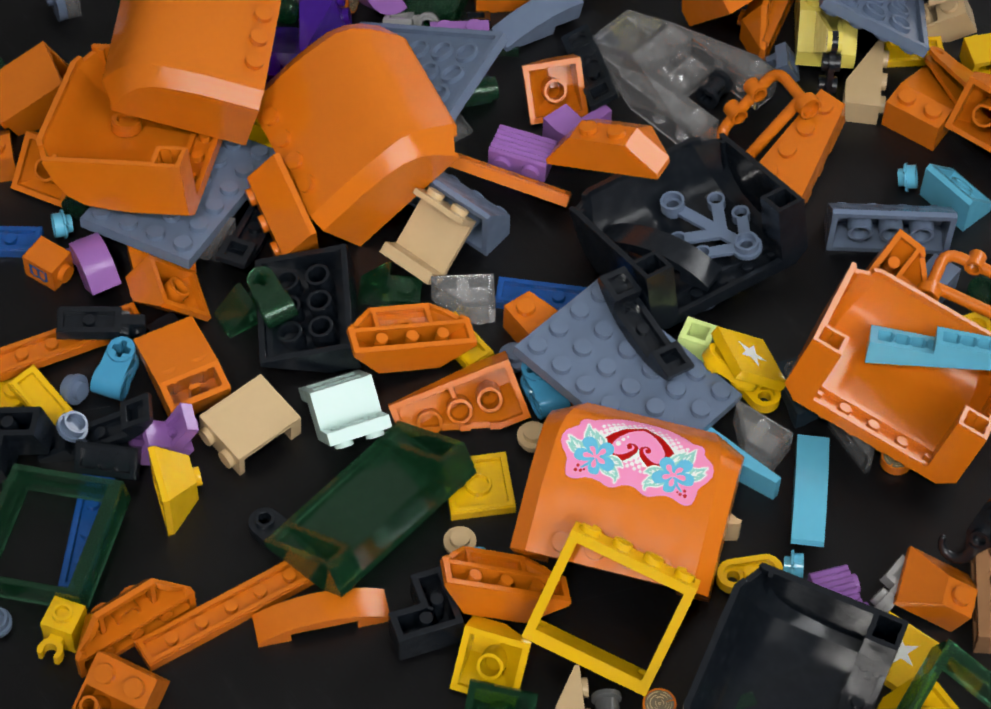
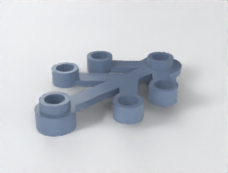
M668 191L661 196V212L667 218H681L701 229L685 233L676 231L672 235L690 244L722 240L727 243L712 247L708 245L696 247L711 259L734 255L740 260L747 261L753 260L761 254L763 249L762 241L754 232L750 231V210L747 206L737 205L731 211L732 222L738 227V234L727 229L724 212L726 202L723 193L712 192L707 196V207L712 212L713 221L686 207L684 196L678 191Z

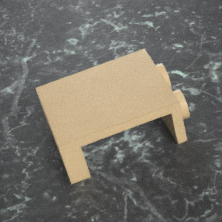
M433 187L428 189L415 188L413 194L421 198L398 240L396 242L385 241L379 252L424 283L440 285L476 221L467 216L469 211L457 203L451 205L443 200L445 195Z
M262 374L199 415L200 430L198 433L203 442L209 447L213 445L219 452L218 455L222 463L229 469L232 467L240 476L245 473V459L279 435L285 433L292 440L301 434V417Z

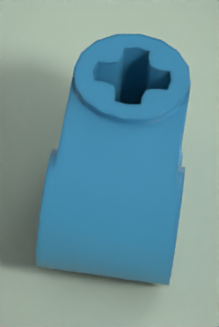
M120 336L110 341L100 364L93 373L90 384V391L92 393L123 401L126 398L140 364L139 358L136 355L135 343L132 339Z
M522 362L520 387L538 419L547 418L552 410L571 406L568 399Z

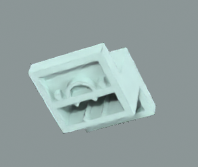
M358 369L298 388L301 400L308 403L318 440L330 447L334 446L335 449H342L354 444L353 439L365 436L366 439L377 438L385 434L384 429L392 427L389 414L381 410L372 375Z

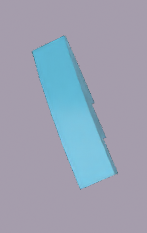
M797 434L791 503L790 544L824 547L830 438Z

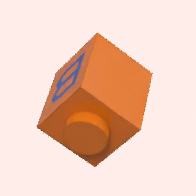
M42 235L22 256L26 275L54 291L63 283L68 282L74 273L71 252Z

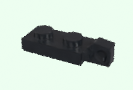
M59 306L57 309V339L113 340L120 336L129 338L146 334V315L130 314L128 311H123L122 307Z

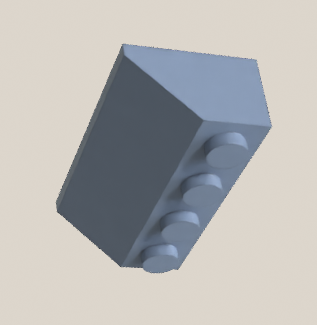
M443 172L425 188L433 187L445 195L443 200L451 205L457 203L469 211L467 216L475 220L476 223L465 242L485 256L491 253L510 234V215L501 206H496L486 200L480 192L471 190L462 184L456 176ZM416 196L408 204L416 208L421 198Z
M828 203L824 219L825 250L880 252L895 233L902 229L925 247L926 254H940L950 249L958 214L951 207L937 205Z

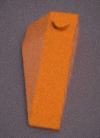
M506 351L477 361L388 404L400 435L438 433L439 431L449 430L471 431V429L490 428V430L503 429L531 418Z

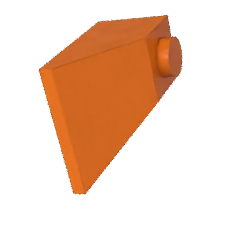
M570 54L546 58L521 66L530 125L543 123L544 117L564 104L572 108L580 117L588 114L587 100L583 91L585 85L580 56Z
M27 130L10 188L65 208V205L63 207L64 201L72 198L68 197L54 183L44 168L36 143V137L39 132Z
M147 255L125 277L130 296L138 304L187 317L192 315L195 319L207 322L211 319L195 270L186 269L166 260Z
M910 546L906 552L893 604L952 632L972 618L978 589L967 573Z

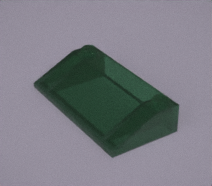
M398 420L384 435L379 437L267 537L264 543L266 547L319 588L343 597L446 500L463 487L477 473L464 442Z

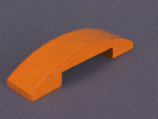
M344 588L316 592L280 602L253 614L252 620L259 648L292 641V634L357 622L358 628L389 622L388 613L390 612L384 589Z

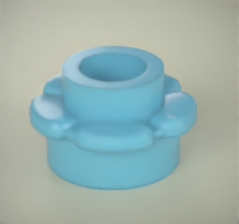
M904 163L903 168H898V186H904L905 191L909 192V189L918 188V169L916 164L908 165V163Z
M59 209V213L51 214L54 237H64V239H67L69 233L74 231L71 214L65 215L63 209Z
M791 550V556H784L783 571L803 578L804 553H794V550Z

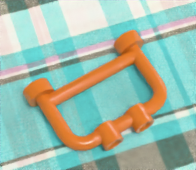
M775 69L769 71L760 80L752 77L744 83L743 90L747 94L740 102L732 99L724 105L723 112L727 116L718 127L716 139L720 138L719 133H724L728 136L729 131L735 124L742 123L747 118V111L755 102L762 101L767 96L769 86L776 81H779L793 99L746 150L753 158L759 155L797 112L804 119L812 118L820 111L822 103L814 93H805L784 70Z
M973 249L969 254L957 250H947L940 253L933 264L927 280L921 281L916 289L939 301L940 297H943L991 319V305L940 283L945 268L950 262L964 266V270L970 275L982 274L991 279V265L986 263L987 255L979 249Z

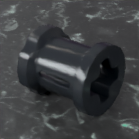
M713 70L709 75L707 83L698 87L695 93L696 99L706 108L714 109L720 102L721 96L731 91L733 81L725 72Z

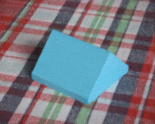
M930 163L926 167L919 195L931 205L954 209L958 214L956 226L962 232L991 211V200L956 170Z

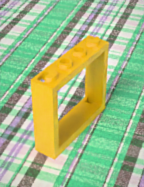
M576 521L521 637L646 697L691 605L701 580L686 572L687 568L680 566L674 568L665 564L664 559L653 552L646 551L643 553L632 548L633 544L622 537L615 536L613 539L601 533V528L595 524L590 526L584 522ZM577 543L683 594L647 670L541 620Z

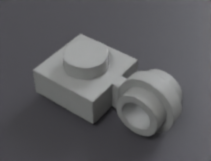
M400 12L394 15H384L382 19L383 23L425 26L423 24L425 20L431 22L440 21L433 12H424L420 15H415V12Z
M901 555L880 578V581L889 590L882 587L870 599L874 608L888 613L895 606L893 604L894 596L896 595L905 560L904 555Z

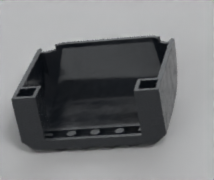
M719 133L720 138L701 141V136L689 138L666 149L670 163L658 180L615 174L587 188L582 193V200L576 207L571 206L569 208L577 237L593 268L602 276L626 266L642 289L639 298L661 329L668 330L685 321L688 316L693 317L796 264L808 248L804 199L724 133ZM668 191H678L684 196L686 207L713 221L712 212L707 207V196L712 192H721L724 194L726 202L724 212L727 229L738 234V227L732 222L731 211L737 205L747 206L750 210V231L754 232L761 239L763 249L761 254L753 260H740L734 255L713 258L722 268V273L710 289L704 291L679 281L680 271L675 270L673 265L658 251L654 250L644 256L633 252L627 254L605 232L612 224L619 223L644 225L670 234L676 231L684 233L701 230L700 228L681 218H667L661 212V196ZM716 240L691 245L695 247L699 245H708L709 247L727 243L723 242L722 240Z
M762 562L758 569L734 584L684 701L683 709H874L909 621Z

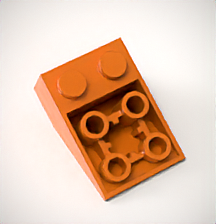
M192 315L133 339L168 417L179 403L192 404L195 415L213 407L231 394V386L224 371Z
M98 651L71 709H158L170 684V680L114 653Z

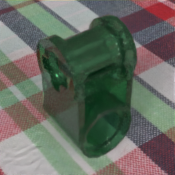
M260 266L249 272L247 276L248 287L269 329L298 315L290 295L283 289L270 268Z

